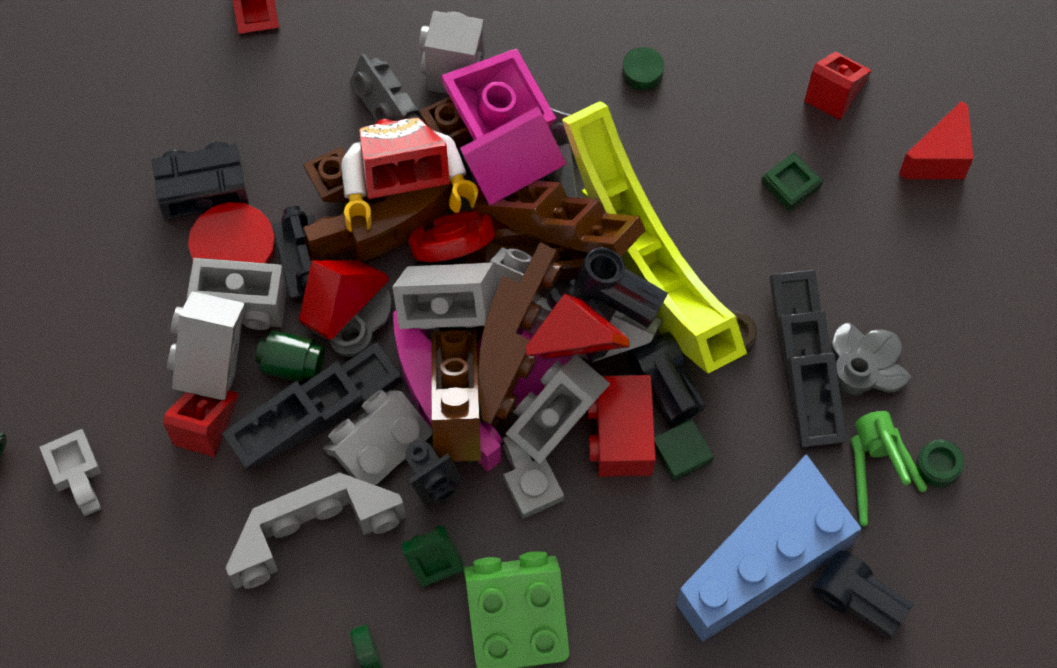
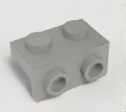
M380 390L363 403L362 408L365 411L353 422L350 419L343 421L328 435L331 441L323 447V450L328 456L335 457L351 477L372 485L378 484L406 458V450L410 444L415 441H425L432 435L431 427L402 391L389 390L384 392Z

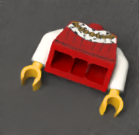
M419 118L398 121L382 119L374 125L362 127L359 129L360 142L354 143L342 159L341 169L345 198L350 200L344 209L345 225L350 232H352L351 219L354 216L365 217L367 230L371 228V209L369 204L363 201V197L366 195L368 199L447 185L451 181L453 188L449 198V206L452 211L459 213L461 208L460 196L467 198L471 208H474L478 188L473 182L464 180L463 176L466 175V170L455 142L448 135L431 130Z

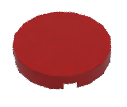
M235 202L213 206L200 215L190 230L188 241L192 260L193 258L270 264L274 258L276 248L275 235L268 218L255 207L246 203Z
M476 211L452 213L438 217L437 220L433 221L434 227L425 231L424 226L416 228L410 234L408 243L412 257L418 261H446L465 256L489 244L496 236L492 216L488 214L482 217V213Z

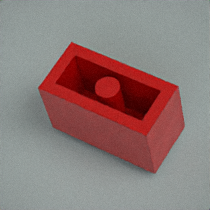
M651 375L602 376L610 385L587 410L588 419H596L597 434H589V461H598V477L653 476L655 444Z

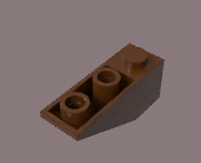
M450 329L447 331H432L433 449L439 459L448 453L453 462L481 460L477 330Z

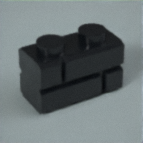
M214 142L208 144L204 150L188 153L183 150H170L164 153L161 158L151 160L157 199L164 220L204 213L213 206L227 202L249 204L243 165L237 144L229 145L225 142Z

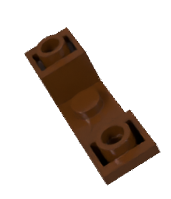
M450 96L419 110L420 119L431 130L451 137L457 149L471 137ZM342 146L303 164L307 175L323 202H350L344 195L341 164L346 152ZM367 195L363 197V201L367 203L376 199H368Z

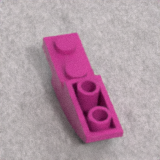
M395 310L393 312L394 334L401 372L417 411L432 429V342L428 339L430 333L428 329L421 328L399 329L397 311ZM485 421L482 424L480 423L481 460L478 462L489 472L502 461L500 445L502 438L497 430Z

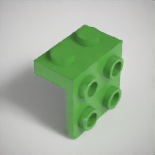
M536 551L524 553L519 556L520 560L501 562L500 558L486 557L475 560L473 566L464 567L477 668H519L563 662L569 657L561 571L556 556H547L546 552Z

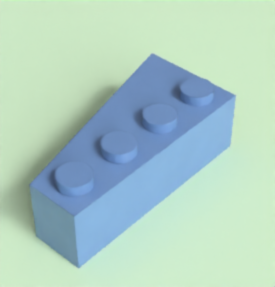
M806 454L680 588L676 605L700 640L704 642L833 559L839 550L845 551L852 547L862 528Z

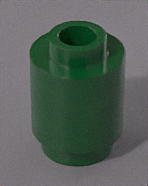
M272 330L268 338L262 337L260 339L255 360L256 363L261 364L263 374L305 383L307 379L310 380L321 372L325 348L315 345V340Z

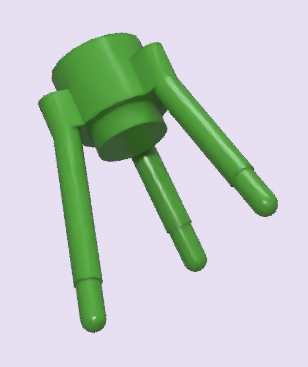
M876 411L860 417L855 423L859 435L850 439L855 453L857 505L861 527L868 525L866 451H869L870 456L874 458L889 455L903 485H909L911 477L920 492L927 490L919 470L902 442L898 428H894L890 414L887 411Z

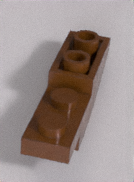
M449 181L450 184L383 196L380 197L379 203H368L372 218L369 230H367L366 218L363 216H354L351 219L352 232L345 225L344 214L333 218L322 217L315 220L311 225L303 227L304 240L310 261L322 260L352 250L356 260L364 262L402 245L409 240L410 234L416 228L424 226V229H426L450 207L449 198L453 188L452 182Z
M539 243L520 283L505 276L502 277L486 319L479 358V400L482 420L495 426L500 418L505 421L509 418L518 399V396L513 394V391L520 377L527 380L534 369L538 358L526 355V345L530 340L521 335L525 328L531 331L535 326L542 311V306L537 303L545 287L551 290L562 271L563 265L557 263L560 258L557 250L542 243Z

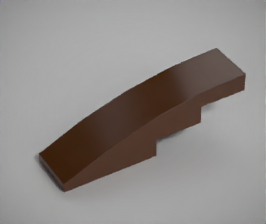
M535 181L492 205L488 204L484 196L479 198L474 205L478 212L484 215L488 214L492 216V219L510 228L546 242L589 253L596 248H608L614 250L622 257L646 231L639 216L608 214L605 212L600 199L567 197L560 182Z

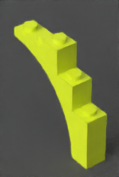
M599 101L562 119L585 189L581 190L583 198L600 199L605 212L608 214L639 216L646 231L621 258L626 269L668 293L655 316L663 320L659 328L660 334L670 332L676 339L682 353L708 374L747 354L736 316L720 303L700 281L678 251L648 201L618 136L608 105Z

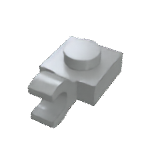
M83 429L40 446L39 448L58 492L71 487L76 503L81 508L84 517L101 510L97 496L89 481V478L101 474V471Z
M509 436L502 438L504 442L502 448L513 468L512 471L503 474V480L522 519L564 501V494L546 458L541 464L536 460L532 461L530 455Z

